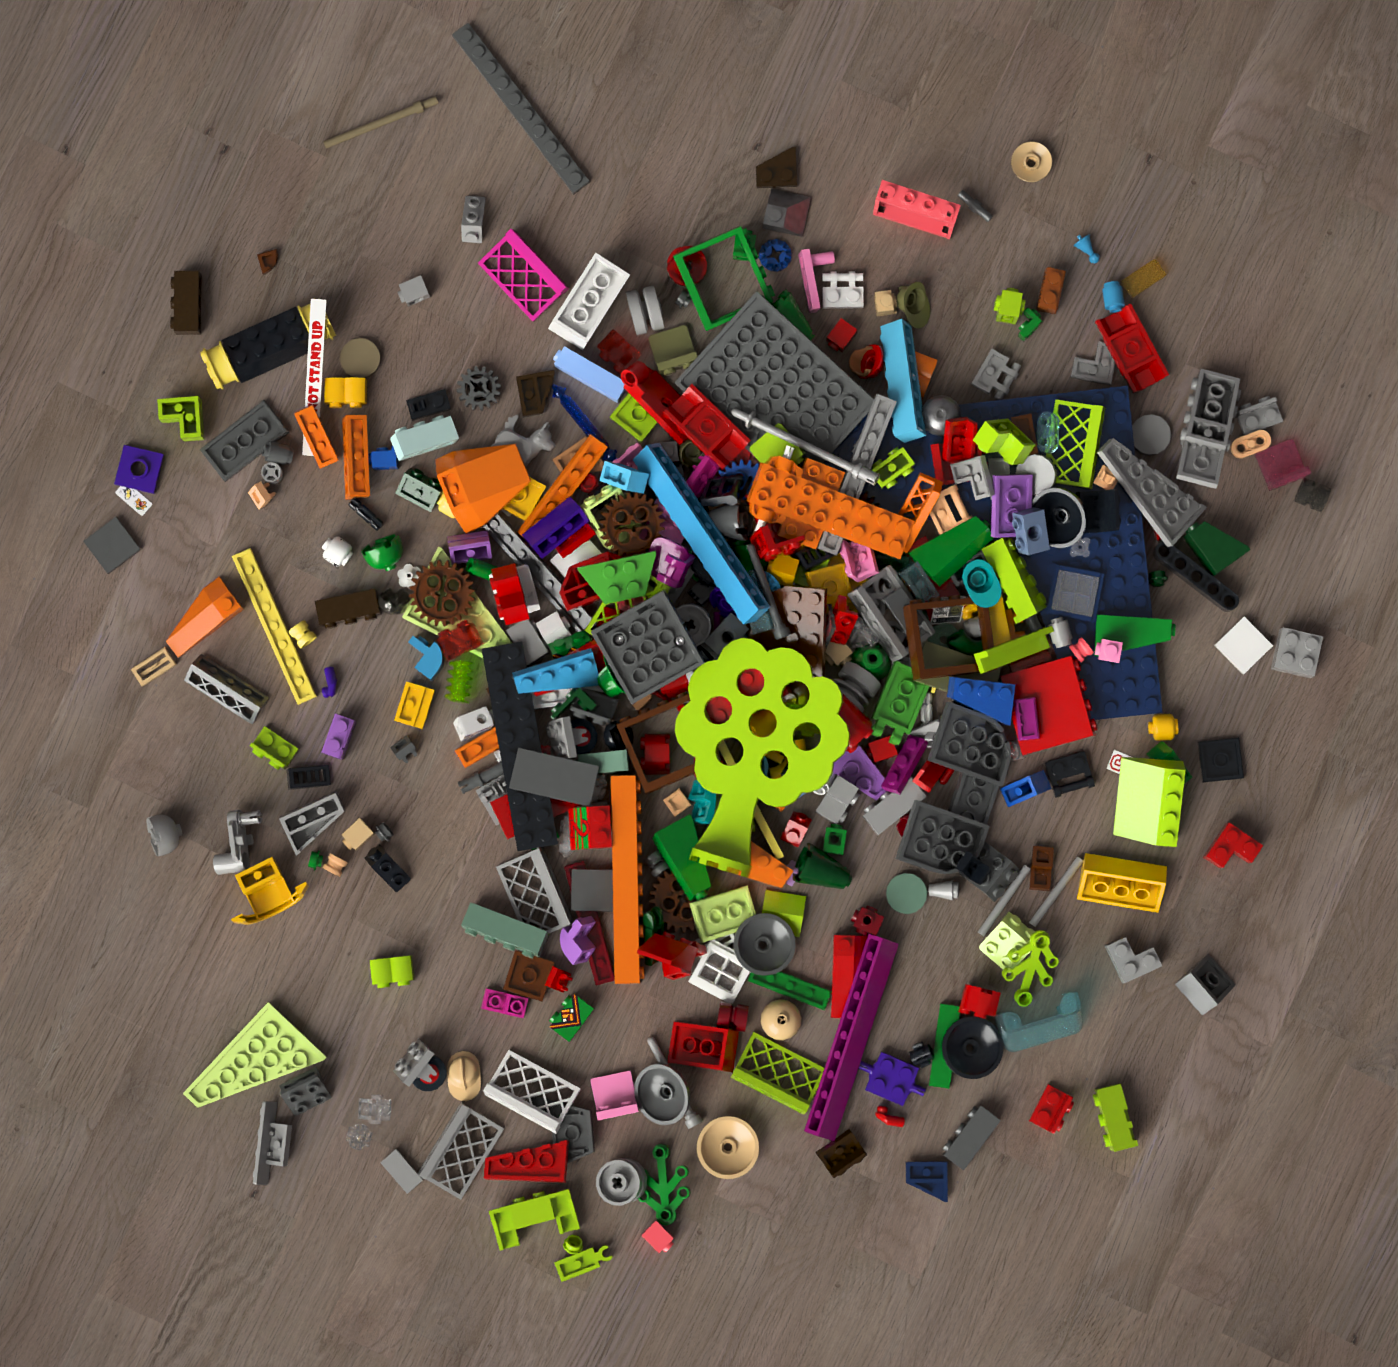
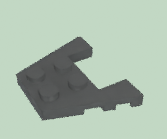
M538 1096L531 1098L534 1106L545 1105L544 1098ZM546 1099L548 1104L553 1103V1102H557V1101H553V1100ZM561 1104L549 1107L552 1116L559 1118L562 1113ZM572 1105L562 1121L557 1134L552 1132L553 1144L564 1140L569 1141L567 1164L595 1152L592 1110Z

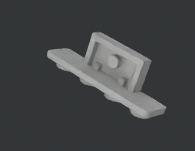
M263 1101L260 1109L258 1144L255 1152V1169L253 1171V1184L255 1185L268 1184L270 1165L288 1166L292 1125L275 1123L277 1102Z

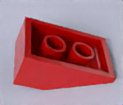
M673 1022L667 1063L733 1073L739 1031Z

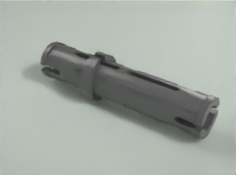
M502 762L481 772H474L473 776L459 781V787L468 784V786L460 789L462 793L465 794V792L478 786L482 787L484 783L503 775Z

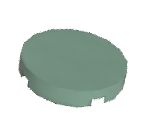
M903 873L897 875L889 882L886 898L893 910L902 914H911L923 907L927 898V890L924 882L914 874Z

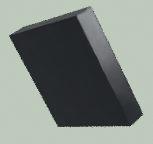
M1239 737L1198 742L1202 783L1244 778Z

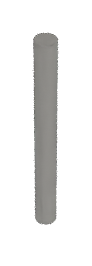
M1076 857L1029 921V924L1034 927L1037 926L1083 863L1081 858Z
M1023 865L1016 879L1012 881L978 930L980 935L983 937L986 935L1031 870L1029 867Z

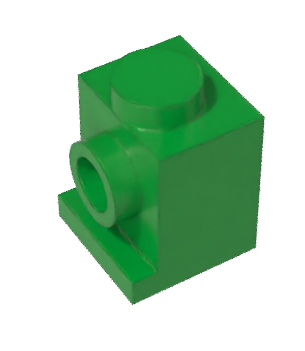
M747 230L751 238L748 240V243L753 248L756 243V235L752 234L753 231ZM736 234L733 259L749 261L741 245L740 238Z
M831 824V827H826L823 852L843 855L847 830H843L842 825ZM835 835L838 837L839 840L837 843L831 842L832 836Z

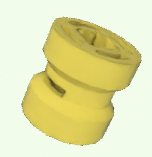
M305 620L289 630V634L296 638L297 644L301 649L317 638L315 633L308 629L309 625Z

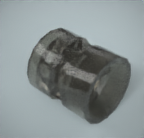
M1304 477L1297 490L1294 502L1303 506L1309 504L1310 509L1321 513L1329 498L1331 488L1322 484L1316 486L1315 481Z

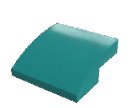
M694 780L688 800L695 802L691 813L694 824H710L715 814L716 794L704 789L698 780Z

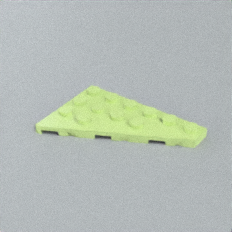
M438 547L431 561L437 566L438 560L442 561V565H445V562L449 560L452 567L450 558L442 548ZM446 575L443 576L442 589L437 591V593L441 595L438 604V611H441L442 608V598L445 595H447V593L444 592V586L447 579ZM430 576V585L433 587L438 586L439 579L436 576ZM450 580L449 587L452 590H458V581ZM475 592L470 593V596L475 597V600L469 601L473 607L466 608L468 615L466 616L461 613V621L455 617L454 625L449 620L445 627L442 621L439 622L438 626H435V620L428 624V617L425 616L420 619L422 612L415 613L417 605H410V603L402 616L403 619L483 658V648L512 643ZM427 596L425 599L426 604L433 607L435 599L432 596ZM447 600L445 606L448 610H454L456 604L453 600Z
M268 1002L183 1094L196 1107H201L324 1061L327 1056Z

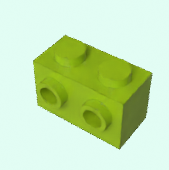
M1007 288L1002 290L1001 295H997L994 304V311H997L996 321L1016 325L1019 315L1022 316L1026 300L1022 299L1023 293H1019V290L1015 288Z
M896 447L888 453L889 457L886 460L882 461L880 459L872 465V471L880 474L877 482L882 489L884 487L890 489L898 483L896 480L901 475L906 477L914 471L913 466H915V463L903 447L901 449Z

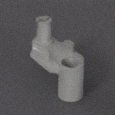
M232 810L227 813L231 852L214 855L213 866L217 875L242 872L250 868L248 845H252L254 840L252 834L246 835L245 825L261 823L262 818H254L262 816L260 810L243 813L241 810Z

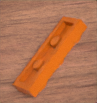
M313 404L294 412L319 468L321 469L339 461Z

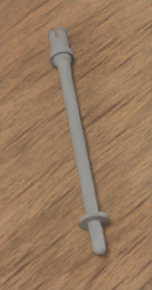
M736 408L731 411L733 416L746 422V428L754 425L850 471L855 479L860 478L873 486L876 485L880 474L865 468L864 464L854 465L756 418L755 411H752L750 415Z

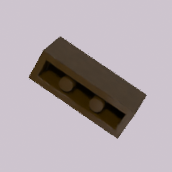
M174 271V277H171V289H174V297H171L170 304L171 309H174V317L170 318V327L174 329L176 335H201L202 275L199 271Z
M376 589L315 601L319 625L321 627L325 626V629L336 628L338 623L345 622V625L355 624L358 619L365 618V621L377 619V615H382Z

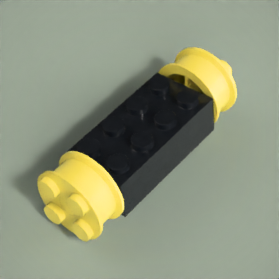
M311 303L304 307L299 305L222 339V342L219 341V345L208 350L203 348L200 354L207 365V371L211 379H213L216 388L224 389L223 385L235 380L244 383L308 354ZM325 314L324 340L328 338L333 340L336 334L327 314Z

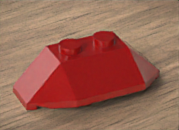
M607 551L569 566L559 591L566 610L570 611L601 600L580 574L577 567L622 557Z

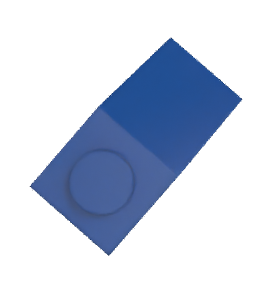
M1044 770L1000 788L1008 807L1052 789Z

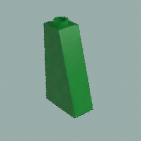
M975 516L909 552V555L914 563L940 587L994 538L991 537V525L985 519L981 521Z
M1097 615L1094 656H1098L1095 655L1097 642L1101 643V639L1123 642L1121 651L1171 640V636H1175L1176 624H1172V619Z
M689 814L656 832L652 840L689 901L695 898L698 901L708 895L707 892L711 887L706 865L699 863L700 858H698L697 862L689 860L692 848L699 841L692 816Z

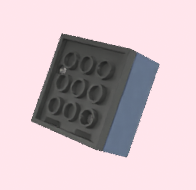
M665 589L591 631L592 636L631 704L705 663L703 656Z

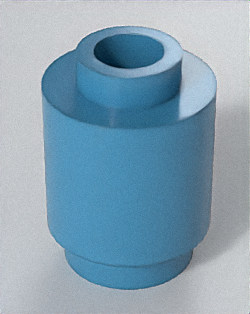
M1118 281L1107 282L1103 285L1104 288L1102 289L1105 309L1109 310L1110 313L1120 312L1121 308L1125 307L1123 288Z

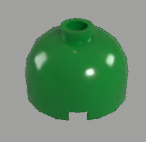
M391 534L375 540V544L372 547L369 544L362 548L361 553L367 564L372 568L390 571L397 567L396 563L400 561L403 555V545L398 534L396 536Z

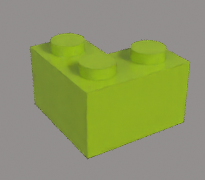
M199 396L157 399L159 420L162 423L179 422L180 437L184 442L205 440L202 400Z
M1009 419L985 421L973 439L982 452H998L1003 456V460L1010 465L1023 464L1035 447V444Z

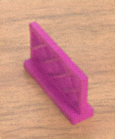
M510 229L478 262L485 272L533 322L562 294L570 289L513 229ZM506 242L512 246V255H501V247ZM489 258H498L497 269H489L484 263ZM501 258H512V270H501ZM515 258H523L526 261V270H515ZM501 272H511V284H503L500 281ZM515 272H526L525 284H515ZM529 273H537L540 276V285L529 284ZM514 287H525V299H517L514 296ZM529 287H539V299H528ZM543 287H551L556 293L550 299H542ZM528 301H539V310L534 315L528 310Z

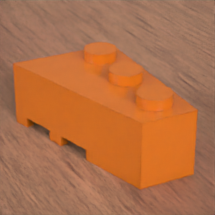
M751 841L752 869L749 879L782 888L793 873V870Z

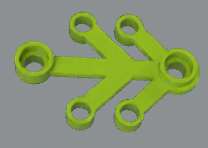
M1044 930L1035 931L1030 936V941L1019 949L1012 948L1007 954L1008 958L1016 963L1020 961L1023 955L1032 951L1030 957L1015 967H1006L1002 971L1003 978L1006 981H1012L1018 974L1026 970L1021 988L1014 995L1015 1001L1021 1007H1026L1032 1002L1033 997L1029 992L1035 970L1040 976L1039 981L1043 986L1048 987L1053 983L1052 976L1046 972L1039 960L1041 951L1045 956V963L1050 968H1055L1059 964V959L1048 947L1050 937ZM1017 953V956L1012 958V955Z

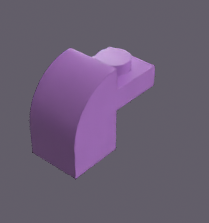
M592 916L579 917L572 925L563 927L561 930L560 945L563 953L572 965L587 962L596 949L595 945L587 937V934L596 923Z

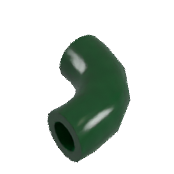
M963 629L952 633L947 639L949 645L957 652L974 657L975 653L983 651L982 639L974 640L970 638Z

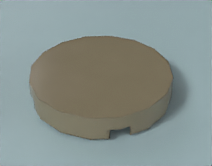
M356 338L350 340L341 350V366L347 375L351 377H370L376 373L380 366L381 356L379 350L368 339Z

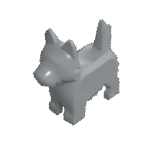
M519 416L508 417L504 430L497 435L495 443L491 447L516 444L525 467H527L541 450L551 451L556 446L551 439L552 434L548 430L550 427L548 425L549 422H546L529 438H525L514 432V426Z

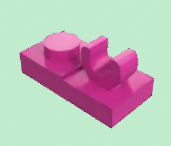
M706 455L698 457L701 462L698 466H692L695 471L692 472L686 481L697 499L703 493L708 479L713 478L720 468Z

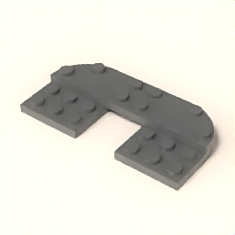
M946 702L927 761L960 772L948 811L914 800L895 859L931 872L952 874L959 872L956 867L960 858L967 851L976 858L979 856L990 827L987 825L997 791L999 786L1003 787L1011 759L1010 742L1007 741L1003 732L1004 729L997 721L979 712Z

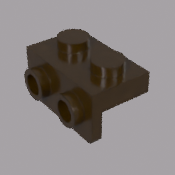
M850 1129L835 1138V1141L829 1142L815 1152L833 1178L844 1174L848 1168L860 1163L867 1156V1153Z

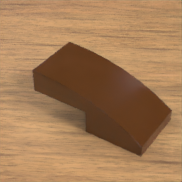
M1033 846L1029 890L1050 891L1053 847Z

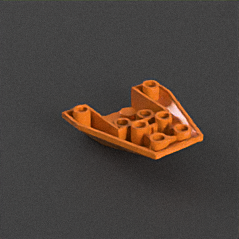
M516 444L452 451L435 459L437 478L452 514L466 534L486 525L531 482Z

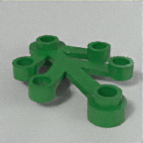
M658 1144L653 1148L652 1154L657 1160L659 1183L649 1175L646 1169L644 1170L647 1176V1185L660 1195L661 1204L651 1197V1193L647 1189L644 1191L647 1194V1198L642 1199L640 1197L638 1200L646 1202L656 1211V1218L660 1224L670 1225L676 1220V1209L684 1199L691 1195V1190L687 1186L680 1187L677 1190V1196L671 1203L669 1195L678 1183L688 1176L689 1169L685 1165L678 1166L675 1170V1175L668 1182L666 1159L670 1156V1148L666 1144ZM658 1149L663 1150L662 1156L657 1154ZM680 1168H683L685 1170V1174L683 1176L679 1173ZM682 1189H685L687 1191L686 1196H682ZM664 1211L669 1213L668 1219L663 1217Z

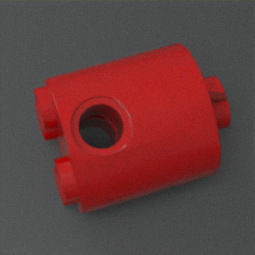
M842 693L843 704L838 715L848 725L850 741L846 751L852 753L857 749L858 743L863 738L866 739L873 733L871 728L872 721Z

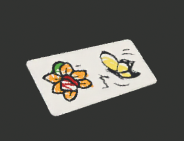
M120 486L115 492L141 516L152 506V503L137 490Z

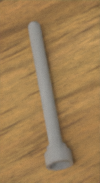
M649 1037L647 1042L658 1063L669 1065L655 1038ZM689 1105L688 1111L685 1114V1124L688 1129L703 1122L700 1115H697L696 1111L693 1112Z

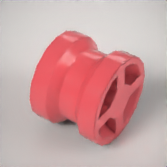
M1082 637L1078 639L1075 645L1071 644L1069 646L1081 663L1085 660L1086 656L1094 654Z

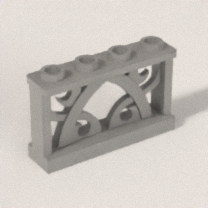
M888 565L847 595L891 661L894 662L909 654L908 645L905 648L902 645L904 638L907 639V634L902 633L903 628L898 623L886 621L883 616L885 613V603H882L881 599L900 587L903 588L911 601L914 599L910 595L908 588L904 586L898 577L896 570L891 565ZM880 579H883L885 583L881 586L880 592L878 583ZM872 584L875 593L868 594L865 589ZM918 610L924 619V622L919 625L922 643L933 635L935 630L923 612Z

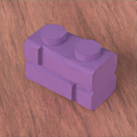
M488 530L447 537L452 565L454 563L460 564L461 562L467 563L470 558H477L479 560L492 558Z
M335 714L322 753L343 760L356 721Z

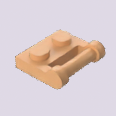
M957 484L941 491L930 512V516L940 535L973 518L972 515L969 516L957 491L959 490ZM949 494L962 518L958 522H956L945 499V496Z

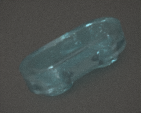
M1043 412L1037 420V447L1041 452L1050 454L1055 452L1059 445V418L1054 413Z

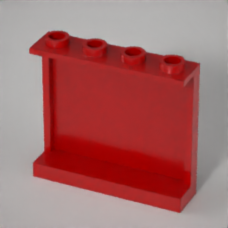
M1074 656L1000 676L1002 683L1015 684L1014 700L1036 697L1040 739L1019 741L1015 702L1013 700L1012 721L1022 755L1032 754L1051 747L1096 736L1095 731L1098 730L1095 719H1091L1090 711H1092V705L1090 700L1085 697L1084 691H1087L1084 679H1080L1078 671H1081L1079 660L1075 659Z

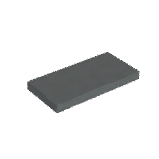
M263 400L202 447L200 451L224 482H226L262 454L264 444H268L269 441L278 442L290 432L265 400Z
M518 748L509 789L590 807L599 766Z

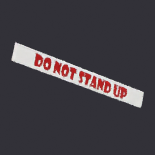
M311 299L305 407L313 404L320 418L326 300ZM303 434L302 455L314 456Z

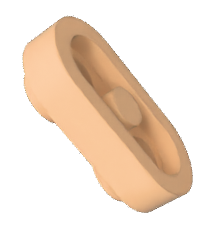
M1264 430L1249 433L1232 442L1231 453L1240 459L1259 453L1270 446L1271 437ZM1257 438H1261L1263 440L1262 445H1259L1256 442ZM1238 445H1242L1244 447L1243 452L1238 451Z

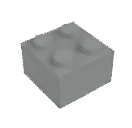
M1284 627L1279 629L1271 670L1307 678L1315 677L1323 636Z

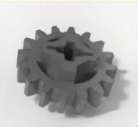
M475 366L473 372L468 368V375L461 374L463 381L457 382L461 386V388L457 389V393L463 394L459 397L460 401L466 400L464 405L468 407L471 404L474 411L477 406H479L481 411H483V406L485 405L490 409V402L497 403L495 396L501 395L497 391V389L501 388V384L495 383L499 380L498 376L492 377L494 372L490 370L487 373L484 366L481 371H479L477 366ZM475 376H482L480 379H473V378H472V377H475ZM490 381L493 387L492 393L488 390L487 387ZM466 384L470 387V392L468 396L466 395L465 390ZM474 385L479 387L482 385L484 392H476ZM478 398H485V399H486V400L480 401V402H477V401H476Z

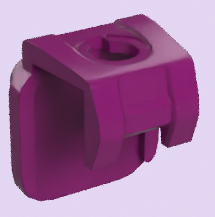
M657 537L652 542L648 551H656L651 575L668 586L680 588L683 586L686 574L696 556L690 554L685 546L666 537Z

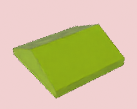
M766 890L762 913L773 914L782 918L790 926L794 936L800 937L806 896Z

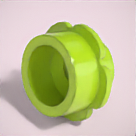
M570 1235L564 1240L563 1248L570 1254H577L583 1250V1241L577 1235Z

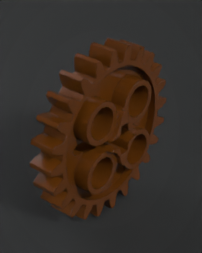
M625 492V498L617 494L618 501L611 498L612 505H604L607 512H600L605 516L604 519L598 520V522L603 524V527H600L598 530L605 532L600 538L603 540L608 539L604 545L607 547L612 545L610 551L614 553L618 550V556L620 557L624 552L626 557L631 556V553L633 555L638 554V552L646 553L645 550L650 549L654 539L663 537L659 534V531L665 530L664 527L660 526V523L665 522V519L659 518L663 511H656L659 505L657 503L651 505L653 502L652 498H648L645 501V494H641L639 498L637 492H634L632 497L629 492ZM643 508L645 514L642 518L638 519L636 512L638 509ZM623 511L625 517L622 521L618 522L616 515L618 512ZM631 520L635 523L649 521V524L634 525L632 529L629 527L614 529L616 525H630ZM646 528L647 536L640 539L639 531ZM626 531L627 539L620 542L619 534Z
M438 560L437 566H435L431 561L429 562L430 568L425 565L422 566L423 573L416 571L419 578L411 579L415 585L409 586V589L414 590V593L410 594L409 597L414 598L415 601L410 603V605H417L414 612H422L420 619L427 616L428 624L435 620V626H438L439 622L442 621L445 627L449 620L454 625L455 617L461 621V613L467 616L466 608L473 607L469 601L475 600V597L470 596V593L476 591V589L470 588L474 581H467L470 574H462L464 567L457 570V563H454L451 567L449 560L445 562V565H442V561ZM446 575L447 579L444 586V592L447 593V595H445L442 598V608L441 611H438V604L441 595L438 594L437 591L442 589L443 576ZM430 576H436L439 579L438 586L433 587L430 585ZM450 580L458 581V590H452L449 587ZM427 596H432L435 599L433 607L426 604L425 599ZM447 600L455 602L456 607L454 610L446 608L445 603Z
M671 870L670 875L664 871V879L657 877L659 885L652 884L656 891L649 892V895L654 897V899L649 900V903L654 904V907L657 906L662 909L663 922L667 924L666 930H669L672 926L674 927V933L679 928H681L683 934H685L686 928L693 932L695 925L693 915L690 919H685L681 912L683 909L691 911L689 903L695 900L689 901L686 896L685 901L687 903L684 902L677 916H673L680 901L677 897H681L684 891L683 889L675 891L672 884L677 879ZM710 888L707 892L708 895L704 898L711 897L710 893L714 891V888ZM666 899L671 900L674 903L673 909L668 910L664 908L663 901Z

